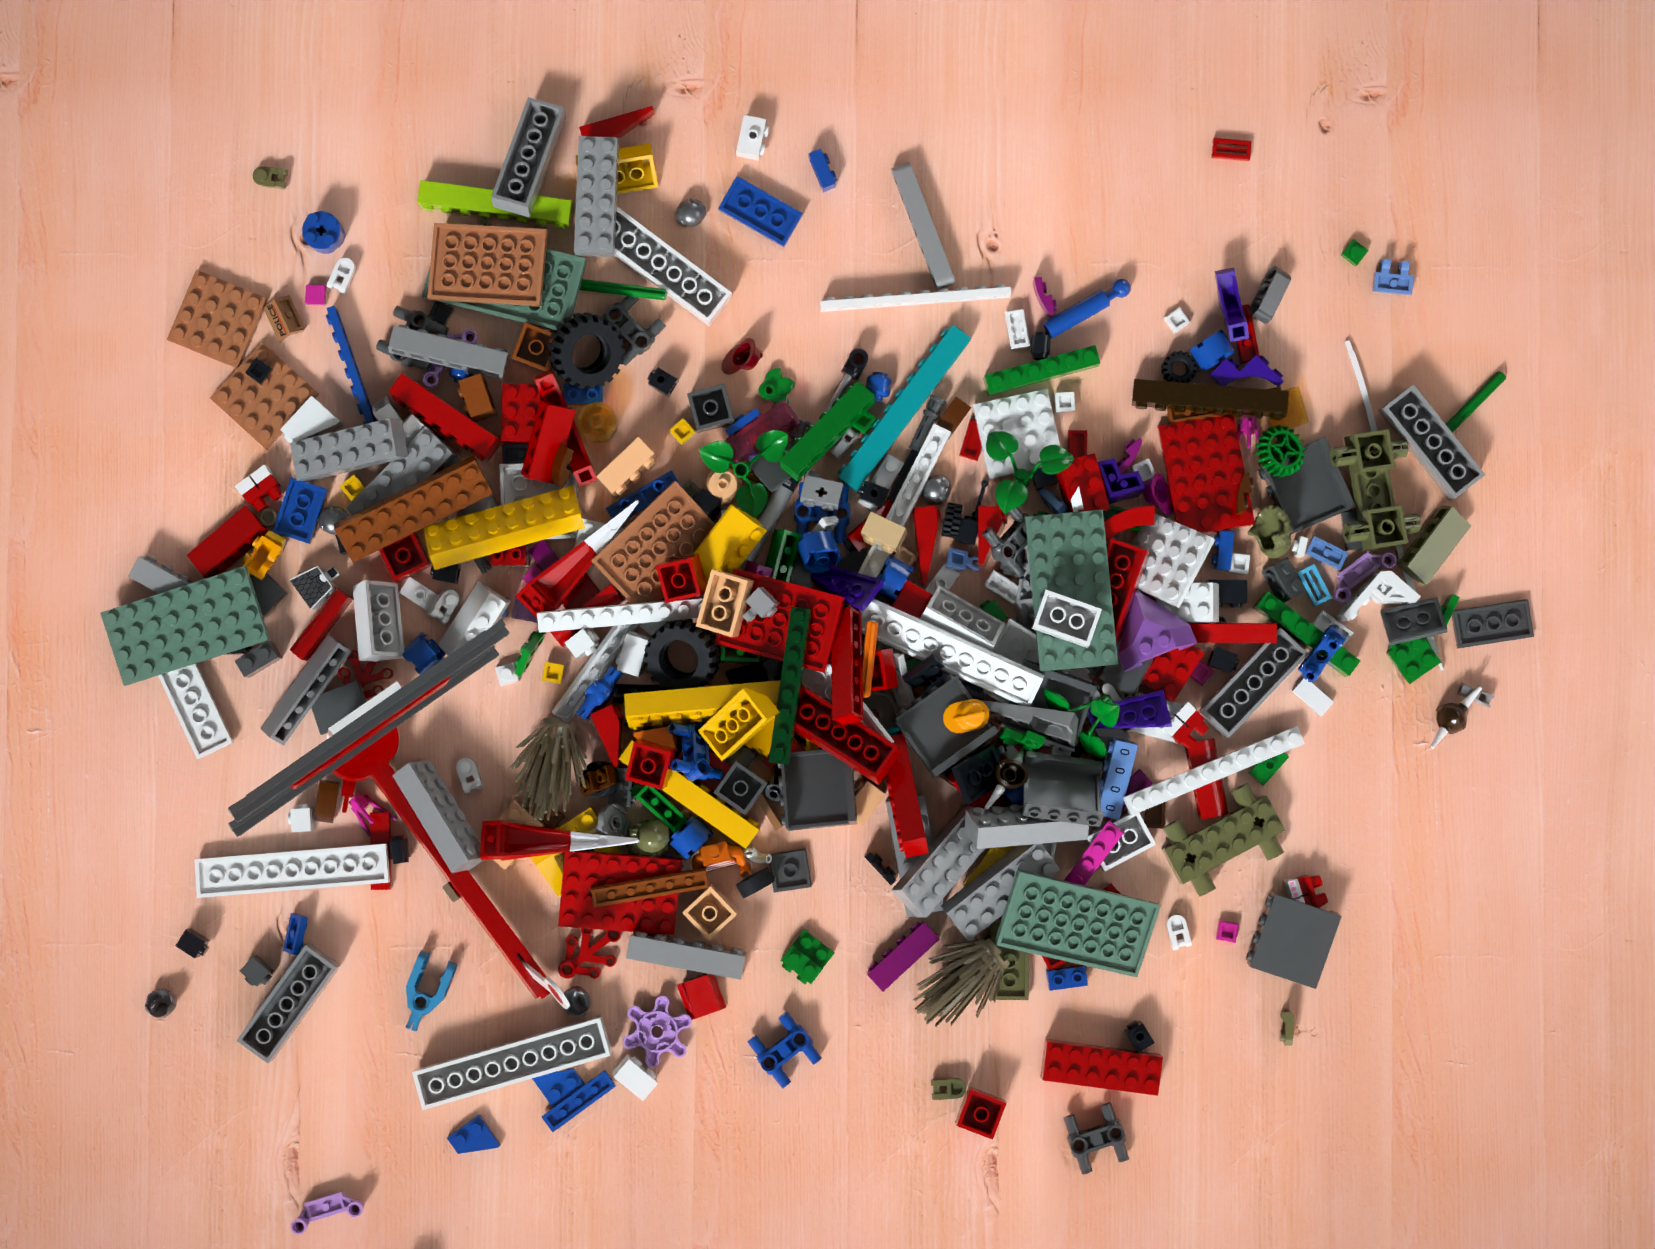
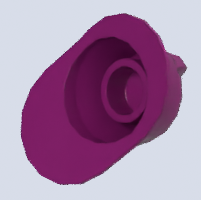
M1155 473L1153 478L1143 482L1145 486L1143 490L1144 499L1149 504L1158 505L1163 513L1167 515L1172 514L1173 507L1169 486L1162 474Z

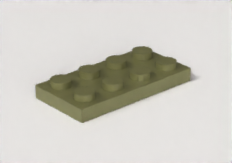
M1001 922L990 924V940L993 943ZM997 946L1001 951V957L1004 960L1007 959L1010 965L1004 969L996 1000H1029V953Z

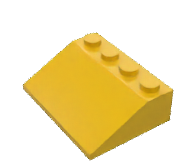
M590 807L557 828V830L601 835L596 831L598 814L594 807ZM618 845L580 850L623 854ZM565 852L530 857L557 896H561Z

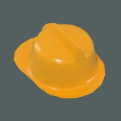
M978 699L953 703L945 709L943 714L945 726L954 733L978 730L983 728L989 720L987 705Z

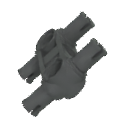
M626 296L620 303L617 302L608 307L602 317L612 323L619 330V334L629 343L625 354H622L625 366L637 355H642L649 350L655 342V337L666 327L658 318L647 330L643 329L628 314V310L639 300L638 297ZM613 311L620 312L619 318L615 320L610 318V314ZM638 339H647L646 345L638 346Z
M398 305L393 311V316L406 321L405 326L410 327L411 330L418 331V329H422L429 333L432 332L436 335L443 334L446 336L449 332L448 327L435 322L433 317L426 315L422 311H409ZM424 318V322L418 325V321ZM380 339L376 345L378 351L390 355L392 360L399 362L402 366H415L426 372L431 369L432 363L409 357L401 359L400 355L389 353V343Z
M1017 507L1008 512L1014 522L1001 538L992 527L985 529L982 535L991 545L993 559L1001 562L1002 565L1008 566L1015 577L1019 578L1026 572L1017 560V556L1027 545L1025 517L1029 515L1023 513Z
M1111 1102L1100 1105L1105 1123L1084 1131L1079 1130L1074 1114L1064 1117L1068 1131L1067 1140L1073 1157L1077 1158L1082 1174H1088L1093 1171L1088 1154L1108 1146L1114 1147L1118 1162L1129 1160L1125 1146V1132L1121 1121L1115 1116ZM1113 1128H1119L1120 1130L1116 1137L1110 1136V1131ZM1076 1140L1083 1141V1145L1079 1149L1073 1147Z

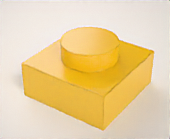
M684 418L669 430L681 445L696 434Z
M355 474L339 486L351 501L366 488Z
M269 530L265 537L282 547L278 554L280 556L284 550L286 539Z
M545 662L542 681L562 684L565 665Z

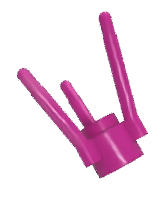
M1242 418L1241 424H1238V439L1240 441L1242 432L1243 435H1247V448H1251V435L1255 433L1256 441L1260 437L1256 418Z
M358 793L349 801V804L352 806L351 810L356 814L366 834L370 837V831L360 814L362 813L371 824L374 823L366 812V809L369 807L367 803H370L381 812L389 811L371 800L368 795L363 796L361 793ZM390 813V818L397 820V817Z

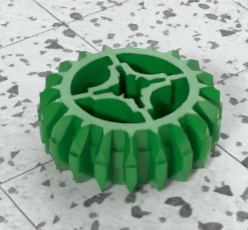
M1281 425L1270 427L1263 431L1257 439L1259 443L1255 446L1259 450L1255 454L1260 457L1257 462L1263 463L1261 468H1267V473H1273V476L1280 477L1290 476L1300 469L1299 466L1304 463L1302 459L1306 457L1302 453L1306 449L1301 446L1303 441L1298 439L1300 434L1294 435V429L1288 430V426L1281 427ZM1273 438H1277L1275 444H1271ZM1286 458H1290L1288 464L1284 465Z

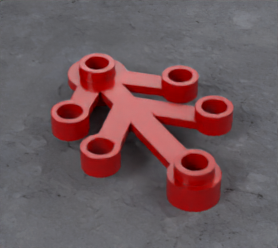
M351 650L357 655L355 659H351L350 655L347 657L352 663L357 681L360 680L362 689L366 684L382 679H391L394 675L393 670L390 668H384L381 672L370 675L376 664L373 661H368L362 671L358 651ZM341 667L338 670V675L342 678L344 685L352 683L349 677L351 674L350 669ZM343 669L347 670L346 676H342L341 671ZM386 670L390 671L389 677L384 676ZM375 685L371 690L363 691L365 698L376 696L375 689L380 687L382 692L384 687Z
M581 928L580 955L574 960V947L577 945L578 939L575 936H569L566 939L565 960L561 961L558 966L560 976L570 979L575 974L590 976L593 979L598 978L601 974L599 967L594 966L589 969L579 967V965L585 961L605 964L608 967L614 966L616 964L615 956L593 954L610 941L617 942L622 936V931H617V937H612V930H607L606 935L589 948L590 935L593 933V929L587 934L584 932V928ZM570 938L575 939L574 945L568 943ZM607 958H613L614 963L608 964ZM566 965L571 967L570 972L565 971L564 967ZM593 969L598 970L597 976L592 975L591 971Z

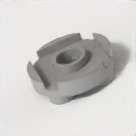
M619 804L602 806L596 825L597 833L607 836L627 837L630 822L626 820V810Z

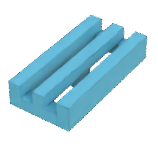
M1315 564L1297 572L1313 607L1332 598ZM1310 570H1312L1319 586L1321 587L1325 595L1324 598H1322L1314 580L1312 579L1309 573ZM1304 573H1305V575H1306V577H1307V579H1308V581H1309L1311 587L1313 588V590H1314V592H1315V594H1316V596H1317V598H1318V601H1316V599H1315V597H1314V595H1313V593H1312L1310 587L1308 586V584H1307V582H1306V580H1305V578H1304V576H1303Z

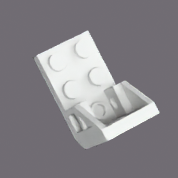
M1377 572L1370 575L1336 614L1335 618L1339 622L1353 620L1359 614L1358 609L1362 605L1365 606L1371 599L1376 604H1410L1417 602L1421 596L1394 572Z

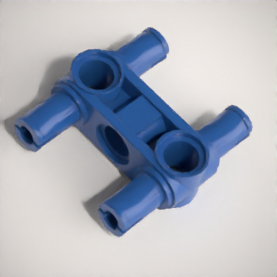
M804 482L799 484V496L795 501L794 521L797 523L796 533L801 534L800 540L803 539V534L808 532V524L810 522L818 523L821 518L836 516L837 510L826 511L821 506L816 505L808 507L803 502H800ZM843 485L838 510H845L847 516L843 519L838 518L839 522L834 530L836 543H845L846 526H848L850 521L849 485ZM800 507L808 508L809 512L806 516L798 514Z
M1330 625L1325 630L1321 639L1298 668V671L1303 674L1305 680L1308 679V682H1314L1319 677L1326 664L1347 638L1339 627L1336 628V625ZM1319 650H1325L1328 654L1324 657H1321L1317 654V652Z
M610 665V668L601 680H594L585 692V701L575 713L581 715L584 720H590V714L594 713L598 707L605 706L613 696V687L624 674Z
M675 722L670 723L668 732L669 734L681 736L683 760H673L671 762V769L683 772L691 781L697 779L705 780L707 778L721 779L723 777V770L710 766L708 743L698 732L704 724L701 722L694 724L686 723L684 725Z
M787 1011L778 1019L788 1033L776 1044L766 1048L757 1035L747 1041L757 1054L756 1058L762 1069L768 1075H772L782 1089L791 1080L781 1067L798 1052L803 1051L813 1065L822 1059L812 1045L813 1040L802 1025H797ZM802 1033L806 1039L804 1042L798 1043L794 1039L795 1035ZM772 1057L775 1063L772 1066H766L764 1059Z

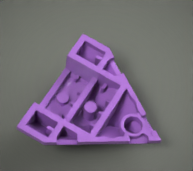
M1139 590L1136 591L1128 613L1118 650V656L1124 672L1142 666V662L1176 648L1180 651L1197 644L1192 628L1188 623Z

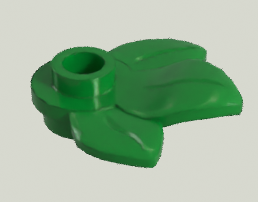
M774 368L766 374L765 382L760 384L758 389L759 395L764 400H771L777 406H784L789 403L786 394L793 390L795 382L789 378H782L781 368ZM767 387L771 389L770 394L766 392Z

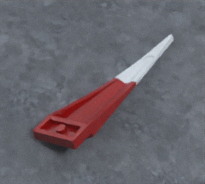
M639 500L632 503L582 543L528 582L516 597L536 618L537 612L559 609L593 564L590 560L609 543L637 506Z
M503 820L482 821L480 859H501V861L632 844L638 843L639 839L564 831Z

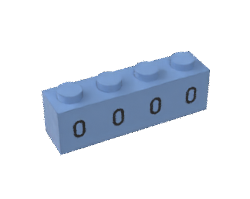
M1112 737L1111 742L1107 743L1106 753L1108 754L1106 760L1102 762L1103 767L1101 771L1103 773L1100 779L1101 812H1104V817L1120 819L1124 803L1123 797L1126 795L1138 745L1133 741Z

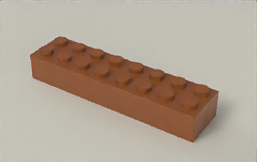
M472 455L334 523V530L352 563L493 493L475 456Z

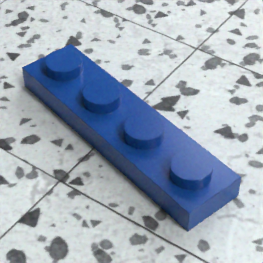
M604 1070L542 1115V1118L550 1130L554 1132L616 1087V1084L606 1070Z

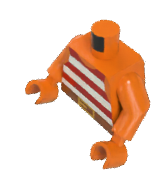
M727 841L699 848V853L693 856L691 860L692 870L706 867L707 872L739 865L741 877H744L745 871L751 875V865L746 862L742 849L738 845H732Z

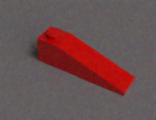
M653 106L580 126L581 135L616 137L619 139L655 115Z
M936 505L913 508L921 585H926L938 521H941V512L937 510Z

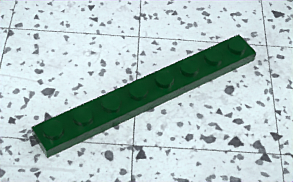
M791 607L776 707L779 713L775 716L769 762L790 764L812 612L811 609Z

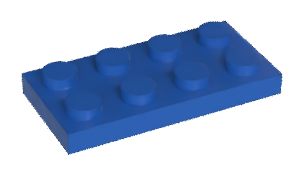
M738 176L718 207L720 212L782 247H785L803 216V213Z

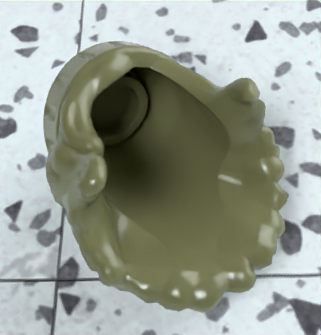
M1273 505L1265 506L1255 518V525L1250 528L1248 535L1255 536L1261 551L1267 557L1279 558L1286 554L1291 546V520L1280 507H1274Z
M645 820L629 829L628 837L637 838L639 842L625 845L628 849V854L662 857L668 851L669 830L663 822Z

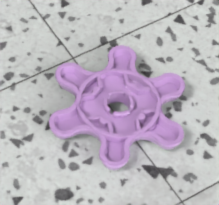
M666 996L656 998L655 1007L651 1012H644L638 1006H632L628 1010V1017L636 1023L637 1029L633 1034L624 1037L623 1045L627 1049H633L637 1046L643 1047L647 1053L645 1063L650 1068L657 1067L660 1062V1055L665 1051L673 1053L678 1058L685 1056L687 1052L686 1046L679 1041L678 1034L681 1030L690 1027L692 1023L691 1017L687 1014H682L678 1017L671 1016L668 1012L669 999ZM655 1026H660L663 1029V1034L659 1037L654 1036L652 1033V1028Z

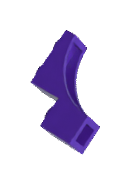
M1233 267L1215 271L1218 301L1224 315L1225 331L1229 341L1235 342L1249 339L1248 325L1239 296L1235 269Z
M1255 355L1240 371L1237 369L1239 365L1233 359L1228 361L1225 358L1209 375L1220 386H1226L1232 381L1243 377L1263 378L1277 387L1284 382L1281 379L1283 375L1276 368L1272 370L1268 367L1269 361L1262 355L1260 357Z

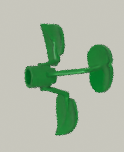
M771 430L761 434L756 441V448L761 453L749 462L740 461L735 464L731 460L734 456L733 448L725 441H714L699 448L703 462L712 471L725 473L729 470L730 464H732L734 474L739 478H743L748 483V485L739 487L735 497L738 506L754 518L765 508L768 494L763 484L755 483L752 485L751 481L747 478V475L751 472V464L763 455L769 462L780 461L783 452L788 450V434L786 432Z
M1004 431L989 433L986 441L987 454L990 458L997 461L1005 460L1009 456L1015 472L1014 482L1005 479L996 487V500L1001 511L1007 514L1027 500L1029 478H1033V474L1040 465H1042L1044 473L1057 474L1072 464L1074 461L1073 455L1061 446L1048 445L1040 451L1039 457L1041 461H1038L1032 471L1028 473L1025 469L1017 468L1014 457L1011 454L1019 448L1017 439L1012 434Z
M1045 688L1043 691L1048 708L1051 710L1076 712L1091 706L1090 711L1097 719L1088 733H1080L1079 741L1087 753L1102 759L1106 755V746L1099 737L1093 735V730L1099 721L1107 727H1113L1118 721L1120 705L1113 704L1112 700L1103 694L1098 699L1069 709L1070 704L1064 697Z

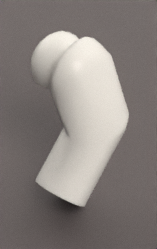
M748 846L743 850L745 858H749L752 862L766 864L771 862L772 857L770 854H763L753 846Z

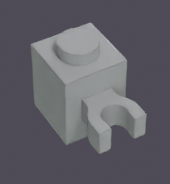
M758 587L745 601L751 608L742 617L747 622H752L757 615L761 618L771 617L778 610L776 607L780 603L764 587Z

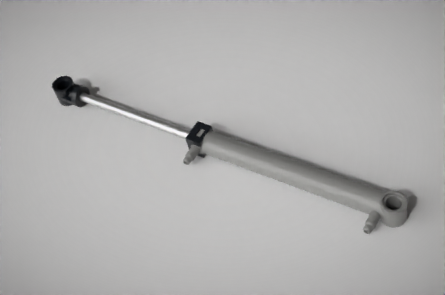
M855 349L850 354L841 371L845 374V377L825 411L828 412L832 408V404L837 398L841 399L852 379L858 381L869 360L865 350ZM861 355L864 358V362L857 364L854 362V357ZM791 477L771 493L765 508L757 517V520L765 527L767 532L738 569L745 570L747 560L755 561L790 498L800 484V480L797 482Z

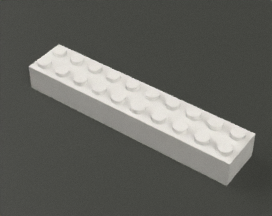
M601 1015L418 1068L412 1074L422 1110L611 1056L612 1049Z

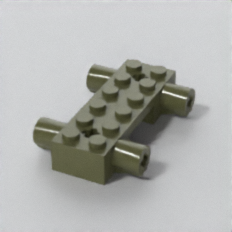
M1389 429L1344 437L1345 446L1332 448L1329 453L1330 462L1333 467L1349 465L1358 522L1343 525L1342 535L1346 543L1361 541L1363 551L1407 544V534L1418 533L1422 525L1417 514L1404 515L1402 505L1395 506L1389 469L1395 467V458L1407 456L1409 451L1408 443L1404 438L1391 440Z
M1248 783L1231 791L1239 808L1198 832L1194 831L1188 835L1180 819L1163 827L1171 843L1162 848L1166 859L1179 883L1185 884L1191 880L1199 897L1216 889L1208 871L1259 845L1267 861L1284 853L1276 837L1277 834L1285 831L1268 797L1261 796L1256 799ZM1255 818H1258V819L1261 820V822H1259V823H1260L1259 826H1258V825H1254L1253 822L1256 821ZM1188 853L1193 855L1191 862L1185 860Z

